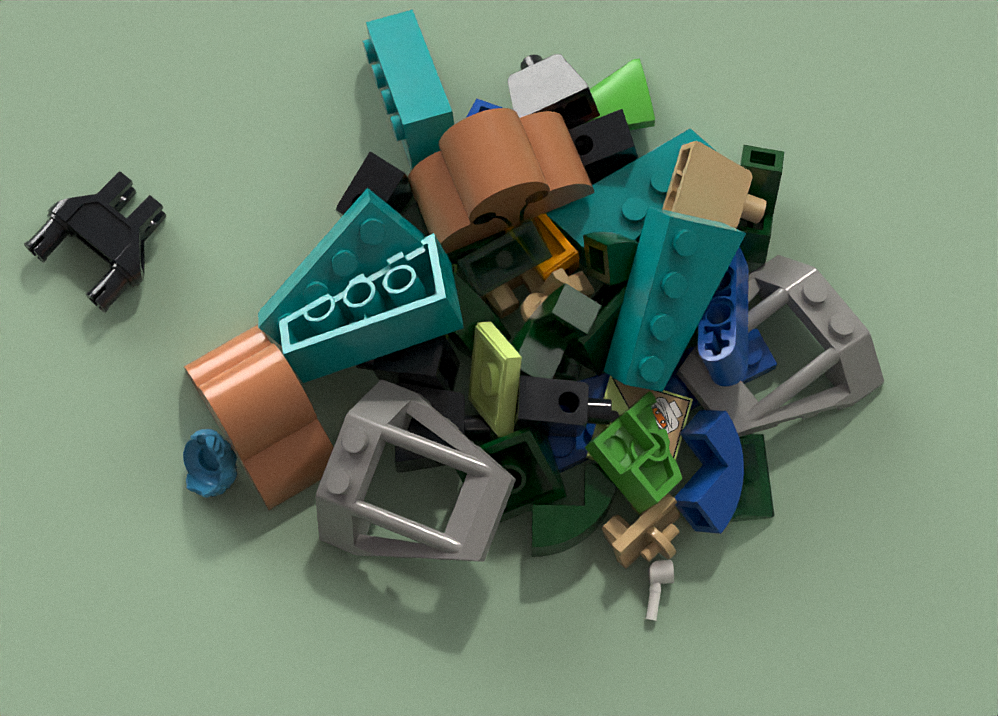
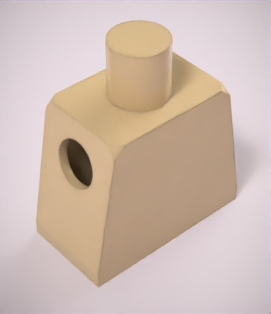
M693 141L681 146L662 209L722 222L737 228L740 218L755 224L759 223L766 209V201L748 194L753 178L749 170L703 143Z

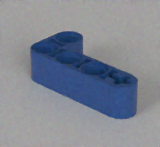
M740 246L698 324L699 355L712 381L722 387H729L743 380L748 370L749 268Z

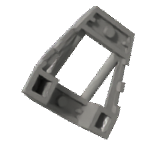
M781 255L775 256L749 274L748 304L757 294L763 301L748 311V333L787 304L825 351L759 402L742 381L729 387L715 384L699 355L698 343L676 373L705 410L727 411L739 437L774 428L779 423L797 418H802V420L817 416L819 412L837 408V410L851 407L884 383L869 330L815 267ZM823 373L835 386L782 406Z
M381 379L347 413L315 497L319 540L357 556L484 562L516 479L482 448L475 445L458 430L459 428L448 418L443 417L434 409L431 403L421 394ZM412 417L457 450L407 431ZM386 442L467 473L445 533L364 502ZM372 523L420 543L369 536L367 533Z

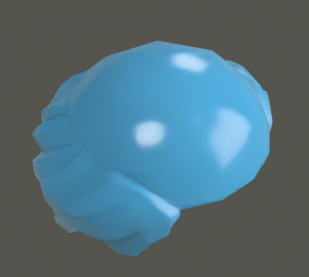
M201 429L190 436V440L186 443L183 451L184 465L188 472L186 488L206 498L223 494L226 489H230V485L237 478V466L235 464L237 456L231 448V444L213 429Z

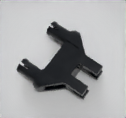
M120 171L97 194L71 197L54 203L48 209L47 217L49 219L29 241L24 243V246L32 255H38L37 258L41 262H45L48 256L67 236H74L107 262L110 270L86 293V297L95 306L99 305V309L105 313L128 286H139L144 280L145 241L166 218L165 212L162 211V204L151 195L127 218L119 213L137 193L132 187V180Z

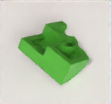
M640 58L631 60L590 88L600 113L599 117L623 109L629 130L655 126L653 106Z
M651 391L644 394L585 446V449L639 514L657 504L683 479L677 461L670 453V440L666 429L659 430L651 407L657 401Z

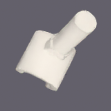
M672 560L655 561L648 568L650 595L646 619L656 621L661 584L674 583Z

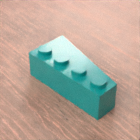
M413 9L366 22L369 39L362 40L368 63H376L371 65L375 83L378 89L384 88L381 91L384 108L387 115L393 114L390 117L394 136L396 141H402L411 170L428 156L440 151L439 141L449 128L455 125L452 109Z
M690 128L593 184L595 193L549 211L546 215L579 252V262L586 268L583 235L594 232H612L639 242L648 206L658 209L663 208L681 146L698 141L713 150L715 149Z
M367 188L258 312V328L282 346L279 328L280 320L327 293L334 297L343 292L350 284L349 281L362 273L366 278L389 265L387 259L401 251L406 256L422 247L423 244L420 240L427 236Z
M648 206L604 372L624 385L663 392L746 233L722 222Z
M434 233L420 240L423 246L404 256L401 251L387 259L389 265L366 278L362 273L350 280V284L343 292L334 297L327 293L279 321L283 355L303 383L464 328L452 263Z

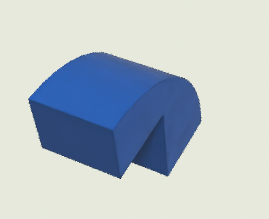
M700 410L679 434L702 463V466L674 497L677 501L675 505L694 531L721 534L730 522L740 499L744 476L743 452L737 430L727 411Z

